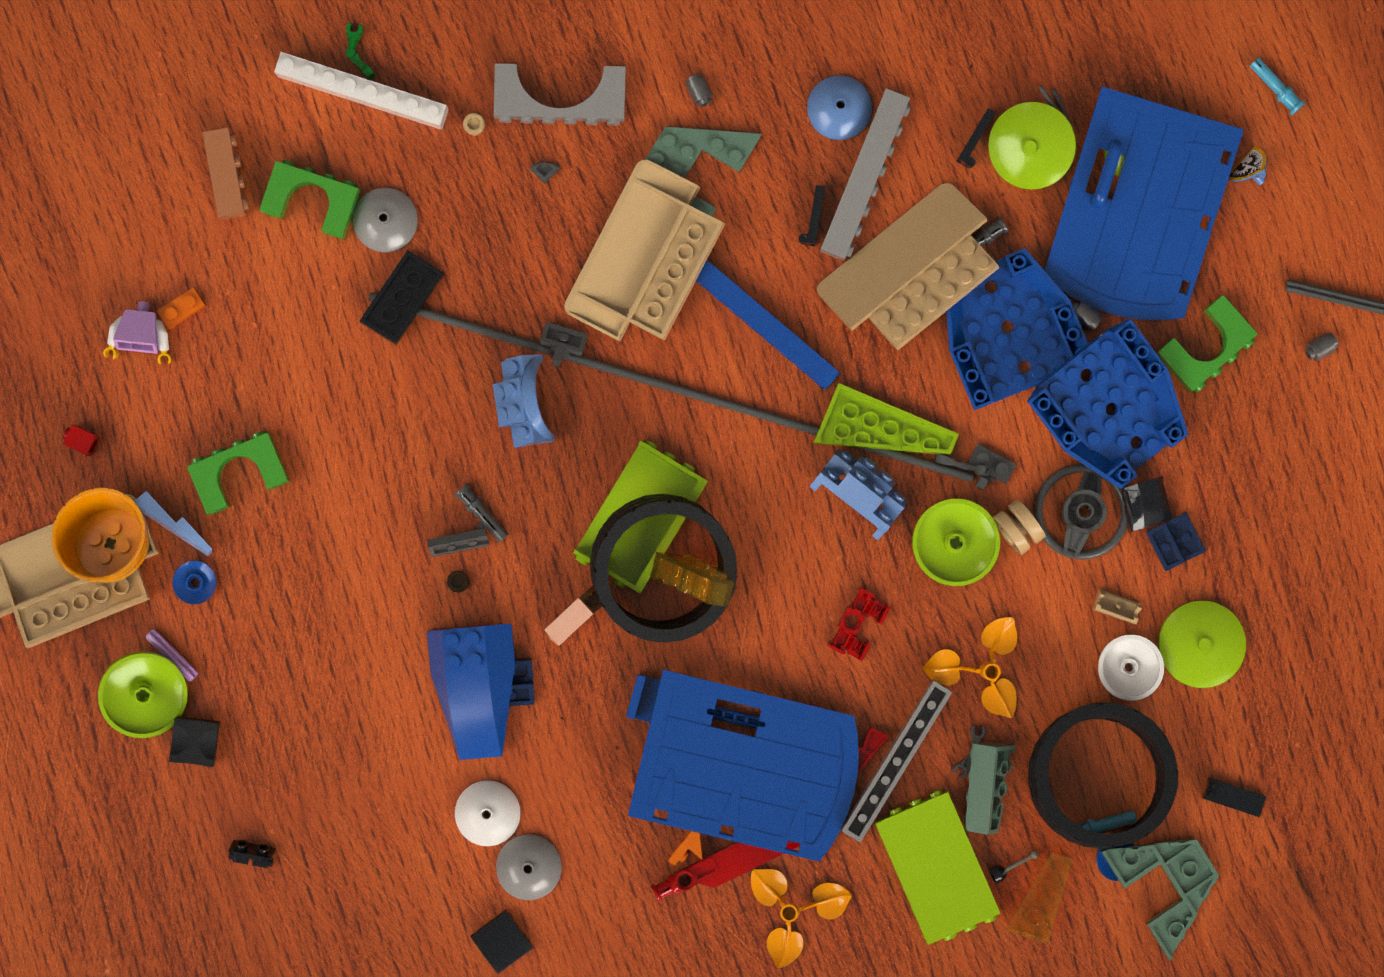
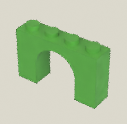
M283 160L282 163L276 161L259 211L283 220L290 198L298 188L305 185L319 186L326 191L329 198V208L321 231L324 234L345 240L361 193L360 189L356 187L357 184L348 180H344V183L338 182L335 176L326 173L323 176L315 174L316 170L303 166V169L296 168L295 163Z
M1224 295L1218 297L1203 311L1222 335V349L1212 361L1194 359L1175 338L1169 340L1156 352L1167 369L1188 393L1194 390L1199 392L1206 385L1205 380L1210 376L1212 378L1216 377L1223 370L1221 366L1226 362L1229 364L1239 356L1237 352L1241 348L1245 350L1255 342L1253 338L1258 334Z
M257 432L251 435V440L244 442V439L238 440L231 444L232 448L225 451L224 448L217 449L211 452L212 456L206 459L203 456L191 461V465L187 466L207 515H213L231 507L221 484V473L225 465L234 458L248 457L253 460L258 466L269 490L291 482L271 433Z

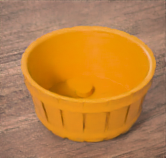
M94 488V490L83 491L71 498L61 508L56 517L57 519L54 521L52 528L53 536L51 538L56 559L67 572L77 578L90 582L119 581L134 573L146 557L149 547V534L145 518L136 503L118 490ZM108 538L116 540L115 548L112 550L109 547L105 548Z

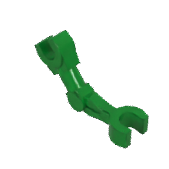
M348 23L346 33L349 42L345 52L346 56L353 64L358 66L368 80H372L376 75L360 59L356 51L357 41L360 42L364 33V27L362 24H359L358 31L352 32V24Z

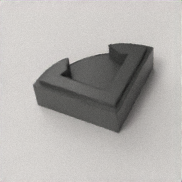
M549 162L536 163L529 168L544 184L560 170L557 165Z

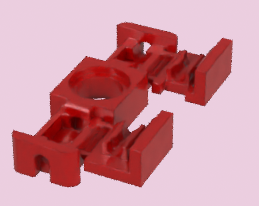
M859 587L857 588L859 593L851 608H846L837 625L840 628L833 642L827 645L841 654H846L843 651L845 649L849 655L863 661L871 643L867 641L863 643L857 640V636L854 637L852 634H857L865 617L869 618V616L876 618L875 622L882 625L891 607L876 600L874 594ZM882 609H884V611H883V613L881 614L880 618L877 619V618L879 617V615H880ZM847 616H856L857 624L854 627L846 625L845 620ZM865 644V646H864V648H863L861 654H859L860 650L862 649L863 645Z

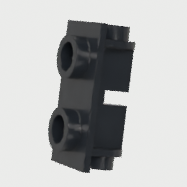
M233 840L228 850L229 859L232 862L248 865L249 858H253L252 866L268 868L273 865V855L276 848L269 847L266 844L257 845L244 840Z

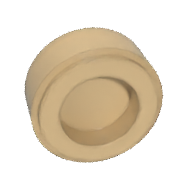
M470 113L464 118L463 127L469 135L476 136L484 131L485 121L480 114Z

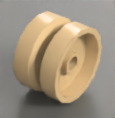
M1016 499L1008 505L1011 517L1006 512L1000 511L992 518L1008 544L1019 555H1023L1030 549L1028 539L1037 544L1046 535L1030 511L1020 500Z

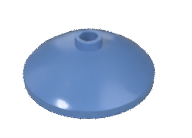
M835 75L823 79L813 88L807 103V113L812 126L822 136L832 140H847L857 136L867 126L872 114V101L867 89L859 81L849 76ZM837 102H843L844 108H838L836 106Z

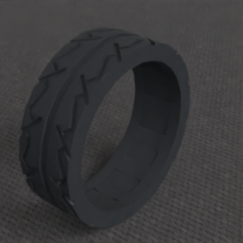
M669 494L646 495L632 500L617 509L600 528L592 546L590 558L591 581L605 611L617 625L628 633L647 641L665 643L682 641L703 632L714 624L725 611L724 609L728 606L736 585V554L729 536L720 523L699 504L682 496ZM675 514L690 518L701 524L709 532L717 551L718 567L716 577L708 595L692 611L669 620H648L635 616L625 610L612 596L608 584L609 559L616 542L632 525L650 516Z
M1095 703L1085 705L1059 717L1043 731L1035 744L1029 761V788L1032 801L1039 815L1054 832L1066 840L1084 847L1112 848L1132 844L1146 837L1163 822L1173 805L1178 789V766L1174 750L1168 738L1153 720L1141 712L1121 704ZM1090 719H1104L1129 728L1146 745L1155 765L1156 785L1151 804L1144 815L1132 826L1113 834L1089 831L1073 823L1058 807L1050 790L1048 778L1049 760L1055 745L1061 736L1073 725Z

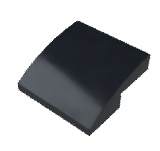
M506 910L470 935L478 949L498 974L533 949L531 942L522 933L518 924Z

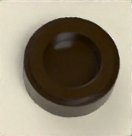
M454 571L448 576L447 585L453 592H463L469 586V578L462 571Z

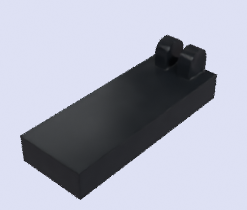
M989 108L986 110L957 159V163L967 168H972L975 165L976 161L970 155L994 116V111Z
M816 185L808 235L801 234L799 236L798 242L800 244L815 247L825 186Z
M1208 777V783L1202 796L1203 799L1260 817L1266 796Z

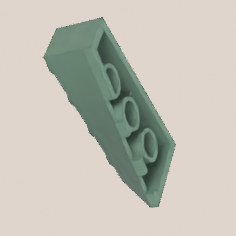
M973 743L970 751L971 769L968 773L969 790L966 794L967 811L964 815L965 831L986 835L998 833L1004 804L1001 803V798L1007 793L1008 785L1005 782L1007 771L1011 772L1013 763L1009 762L1011 752H1015V744Z

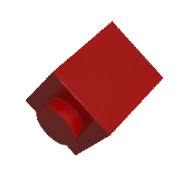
M72 425L71 428L68 427L64 432L63 445L84 455L91 456L100 436L79 426Z

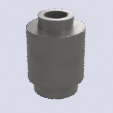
M697 73L686 79V88L694 105H700V107L709 105L714 94L706 78L702 77L701 73Z
M1083 301L1080 304L1075 302L1073 305L1081 327L1093 332L1103 317L1098 315L1099 312Z
M1331 332L1323 333L1307 342L1304 352L1309 360L1313 359L1315 362H1318L1335 352L1339 344Z

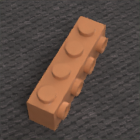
M228 127L202 132L218 218L227 220L247 216L246 210L250 209L248 198L247 196L244 197L242 189L246 188L244 176L239 173V167H242L240 155L236 154L235 146L238 145L236 133H232Z

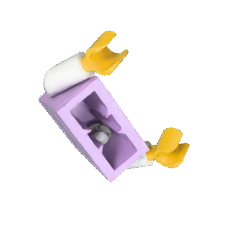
M138 302L136 310H125L123 316H120L109 327L107 340L109 347L103 352L105 357L109 356L110 350L114 353L113 359L119 357V350L158 354L159 350L161 354L158 356V363L162 364L161 357L163 355L168 357V364L171 363L172 356L167 353V350H169L168 333L163 322L157 319L156 313L149 312L151 305L148 302Z

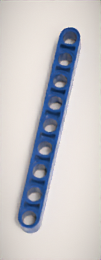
M706 260L696 282L821 388L826 390L840 373Z

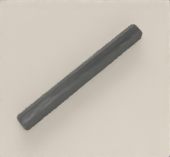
M1287 280L1285 285V291L1384 315V302L1295 280Z

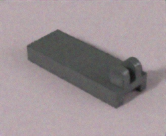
M480 523L476 526L477 530L428 539L427 544L431 557L489 546L485 525Z

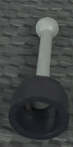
M1034 850L1029 856L1007 867L995 865L989 868V873L995 884H999L1006 879L1007 871L1031 859H1037L1039 852Z

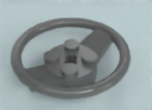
M1084 464L1070 465L1054 472L1042 484L1036 496L1034 518L1046 535L1043 540L1052 550L1062 556L1079 560L1099 557L1113 549L1122 539L1127 529L1128 520L1124 511L1121 489ZM1083 473L1077 491L1070 493L1062 504V521L1067 525L1062 546L1052 538L1043 520L1044 500L1050 488L1058 480L1070 474ZM1104 479L1111 485L1118 496L1121 507L1120 522L1114 535L1105 544L1096 549L1081 551L1090 532L1102 526L1106 519L1107 507L1101 498V481ZM1085 505L1087 506L1086 510H1089V514L1082 517L1080 516L1079 508H1083Z

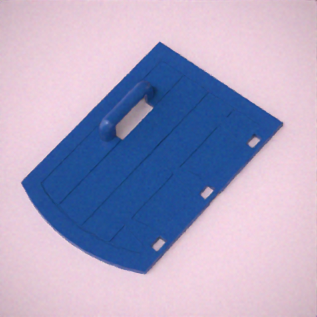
M1101 87L1044 271L1064 293L1105 313L1141 320L1184 318L1244 129ZM1100 148L1108 152L1094 194H1090L1085 191L1098 149ZM1223 151H1230L1227 165L1220 163ZM1120 155H1123L1125 159L1112 200L1107 199ZM1203 216L1210 217L1206 230L1199 228ZM1182 280L1189 281L1185 295L1179 293Z
M663 670L628 816L820 862L839 834L849 812L855 792L859 760L855 717L766 695L758 691L754 692ZM721 699L761 709L760 716L715 706L716 701ZM712 718L756 729L755 737L711 727ZM655 809L668 812L667 819L653 816ZM721 826L733 827V835L719 832ZM787 842L800 843L799 851L786 848Z

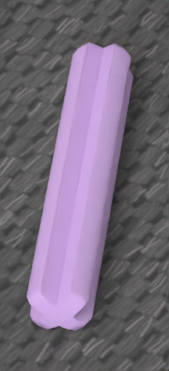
M156 629L151 630L146 635V639L163 656L169 658L178 666L188 681H192L197 677L198 671Z

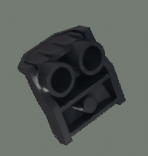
M1163 476L1121 489L1124 511L1131 532L1172 519L1162 481Z

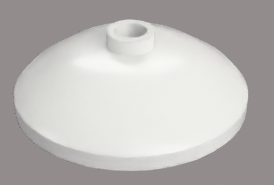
M1123 635L1110 641L1102 650L1098 661V674L1105 689L1115 697L1129 701L1140 700L1152 694L1160 685L1164 675V661L1159 649L1150 640L1138 635ZM1127 663H1130L1132 665V669L1130 671L1125 670V665Z
M492 780L479 781L467 787L459 796L455 806L456 824L462 835L472 843L481 846L498 845L509 839L517 829L520 821V805L516 795L506 785ZM483 811H489L491 814L490 818H484Z

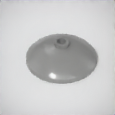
M382 187L369 191L358 201L353 212V227L357 237L365 246L377 252H394L403 248L412 240L417 230L418 215L413 202L403 192L394 188ZM382 214L387 215V220L384 222L380 221Z
M534 834L520 835L508 841L501 849L496 862V873L501 886L510 895L522 900H536L549 894L557 885L562 871L561 858L555 846L546 838ZM530 865L532 871L529 873L525 872L524 866Z

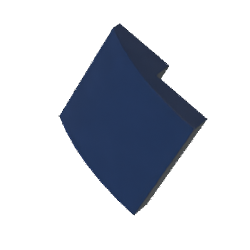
M1187 512L1146 532L1165 571L1206 552Z
M532 658L515 659L516 670L513 676V690L509 706L534 705Z

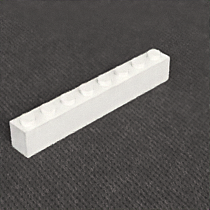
M284 52L280 53L274 71L279 78L441 130L449 111L445 104Z

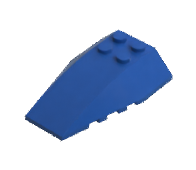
M512 623L427 631L431 677L459 760L502 757L507 731V716H509L510 696L513 690L512 682L516 670Z

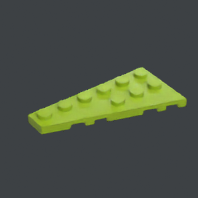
M838 383L813 444L950 455L959 434Z

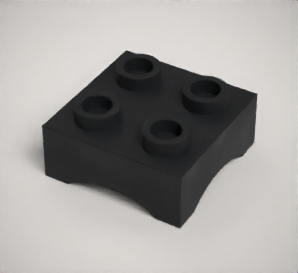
M176 716L173 724L169 762L213 767L215 765L220 721Z

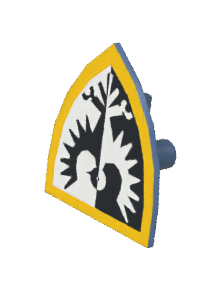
M1253 147L1231 170L1228 181L1238 182L1252 178L1257 185H1262L1266 177L1267 156L1265 152Z

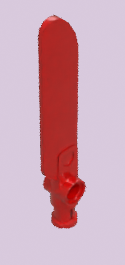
M788 841L786 848L795 849L799 847L800 843ZM736 842L698 862L679 869L676 873L668 876L667 880L657 885L652 884L651 887L660 903L663 898L673 893L677 895L683 891L690 890L697 884L712 888L718 887L785 853ZM682 874L690 876V882L687 885H681L678 882Z

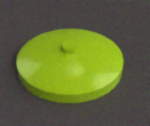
M1036 101L1023 102L1006 110L995 122L989 137V156L997 173L1008 183L1023 189H1041L1057 182L1071 167L1076 154V135L1068 118L1054 106Z
M948 499L932 505L920 516L913 531L912 549L917 564L928 577L944 585L964 586L980 580L992 569L1000 550V535L994 519L983 507L965 499Z
M1192 601L1177 607L1166 617L1158 634L1157 646L1163 657L1164 668L1174 679L1191 687L1210 688L1226 682L1238 671L1246 652V637L1240 621L1229 609L1215 602Z
M137 651L118 658L106 669L99 683L98 703L104 719L116 731L134 738H149L166 732L173 727L174 718L182 716L187 704V686L181 670L169 658L155 652Z

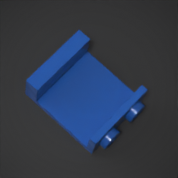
M640 674L637 675L626 717L650 723L660 680Z

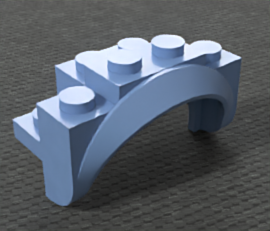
M541 354L520 355L505 359L504 362H501L504 381L492 384L499 427H511L514 448L555 442V435L545 425L537 401L536 373L539 364L543 362Z
M840 449L837 450L809 486L816 491L821 484L873 523L878 527L872 535L877 540L888 531L907 504L905 497L898 491H894L893 486L896 482L893 481V477L889 473L881 471L867 457L863 458L860 456L859 459H853L851 454ZM839 475H846L843 480L839 479ZM882 503V509L879 510L878 506Z

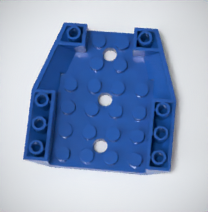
M1025 248L995 261L999 269L946 311L949 352L973 410L985 407L1038 385L1088 344L1070 299ZM992 281L996 284L997 288L994 293H988L985 290L986 282ZM1004 321L1012 323V332L1005 333L1002 331L1001 325ZM1026 361L1029 364L1030 369L1027 373H1021L1018 370L1019 362Z
M1131 319L1125 320L1102 332L1040 382L1027 400L1028 404L1064 452L1120 489L1136 478L1138 475L1135 470L1165 446L1173 448L1189 435L1169 370ZM1084 369H1089L1090 377L1088 380L1083 381L1080 376L1081 372ZM1109 403L1115 404V411L1112 414L1106 413V406ZM1138 436L1140 444L1136 448H1132L1131 439Z

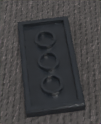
M407 250L359 322L397 346L444 276V273Z

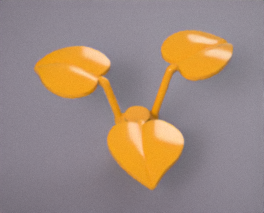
M1003 617L996 619L983 629L981 643L983 646L991 648L989 651L991 661L982 663L980 668L959 666L960 658L958 654L949 649L937 651L924 665L926 675L931 680L945 686L953 685L960 680L959 670L980 673L992 685L984 688L981 701L984 708L996 715L1007 718L1013 717L1017 703L1016 690L1009 680L1005 678L997 680L1001 670L995 664L994 651L997 654L1006 655L1011 653L1016 647L1017 631L1014 618Z
M754 869L751 873V887L755 898L765 906H773L778 899L782 907L780 911L781 918L786 921L787 930L777 928L767 938V949L777 968L791 964L803 950L804 940L799 932H791V922L799 917L801 911L817 906V913L821 917L835 919L845 911L852 898L851 893L843 886L835 883H823L818 885L812 892L816 902L802 907H798L794 903L785 904L781 895L786 893L788 883L786 877L780 871L774 869Z

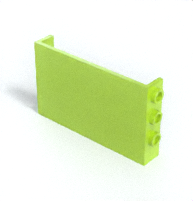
M646 440L645 443L640 441L587 532L573 553L577 555L575 560L585 566L588 562L590 563L592 546L600 528L610 515L624 504L642 496L655 494L682 496L696 502L708 481L695 474V468L685 462L683 465L675 461L677 457L665 451L662 454L657 451L658 446L649 440ZM675 514L650 516L627 529L616 542L610 555L608 575L614 578L612 582L622 588L627 585L641 594L686 517Z
M941 789L931 792L929 794L930 797L925 800L917 798L909 802V807L904 809L901 806L889 811L890 815L874 821L928 945L941 939L945 941L951 940L957 936V932L962 930L969 932L977 928L976 924L983 921L985 923L992 922L997 919L996 915L1001 914L950 795L946 790L942 792Z

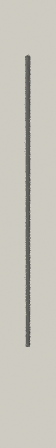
M371 292L369 301H373L377 294ZM422 308L417 314L421 317L547 355H554V353L550 352L551 347L541 345L538 342ZM571 353L569 357L563 356V359L809 434L817 435L820 428ZM856 447L965 481L972 482L974 477L972 473L899 451Z

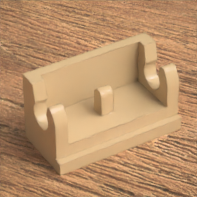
M1101 589L1098 590L1092 607L1094 611L1136 625L1138 613L1142 609L1140 603Z

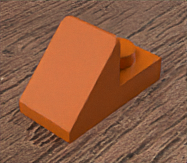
M690 831L669 856L668 861L674 866L678 862L682 864L689 855L686 852L688 849L702 859L700 833Z

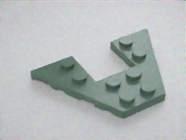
M665 127L645 160H650L685 178L701 151H704L739 173L762 135L758 133ZM697 196L691 205L710 216H713L717 209Z
M1190 838L1101 849V854L1123 888L1128 887L1159 865L1165 872L1181 899L1145 922L1167 959L1172 960V955L1180 941L1184 939L1187 928L1191 927L1198 914L1199 907L1203 900H1206L1211 886L1215 884L1219 877L1198 840Z

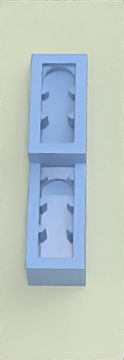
M147 491L134 501L143 514L206 556L212 553V548L183 517L175 522Z

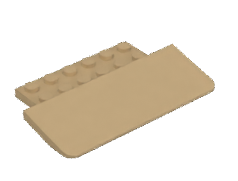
M650 160L639 161L565 301L566 313L618 341L622 340L630 323L665 340L725 226V223L691 206L700 186Z
M941 184L822 280L817 287V292L851 331L868 318L898 351L999 269L998 264L971 236L973 232L987 222V218L952 184Z
M126 494V495H127L128 497H130L133 501H135V500L137 499V498L134 497L133 495ZM147 522L149 547L145 559L159 554ZM53 524L0 545V618L14 612L26 648H31L149 600L150 597L140 568L128 577L115 582H90L77 578L67 572L56 559L51 538L53 536ZM108 538L105 548L114 549L116 540Z

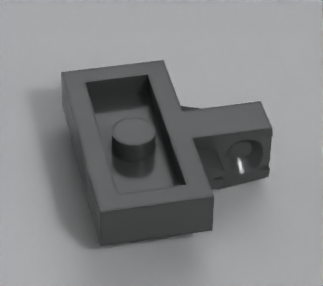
M546 322L540 344L551 347L550 352L554 353L551 365L560 367L563 356L569 357L570 353L582 356L588 334Z
M979 444L975 447L968 461V464L972 466L979 464L991 468L988 477L979 475L980 477L975 487L984 490L988 481L993 483L995 479L1006 484L1016 466L1015 463Z

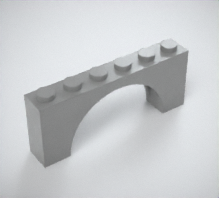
M495 63L494 118L499 119L501 123H511L512 120H520L521 123H533V120H542L544 124H554L555 121H564V124H577V121H585L587 125H598V122H607V125L613 126L620 125V122H625L626 67L604 66L600 84L588 99L572 107L552 108L535 101L524 90L519 80L517 64Z

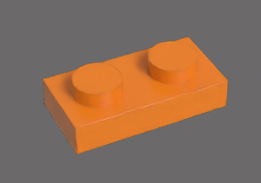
M193 287L157 310V312L170 330L206 307V305Z

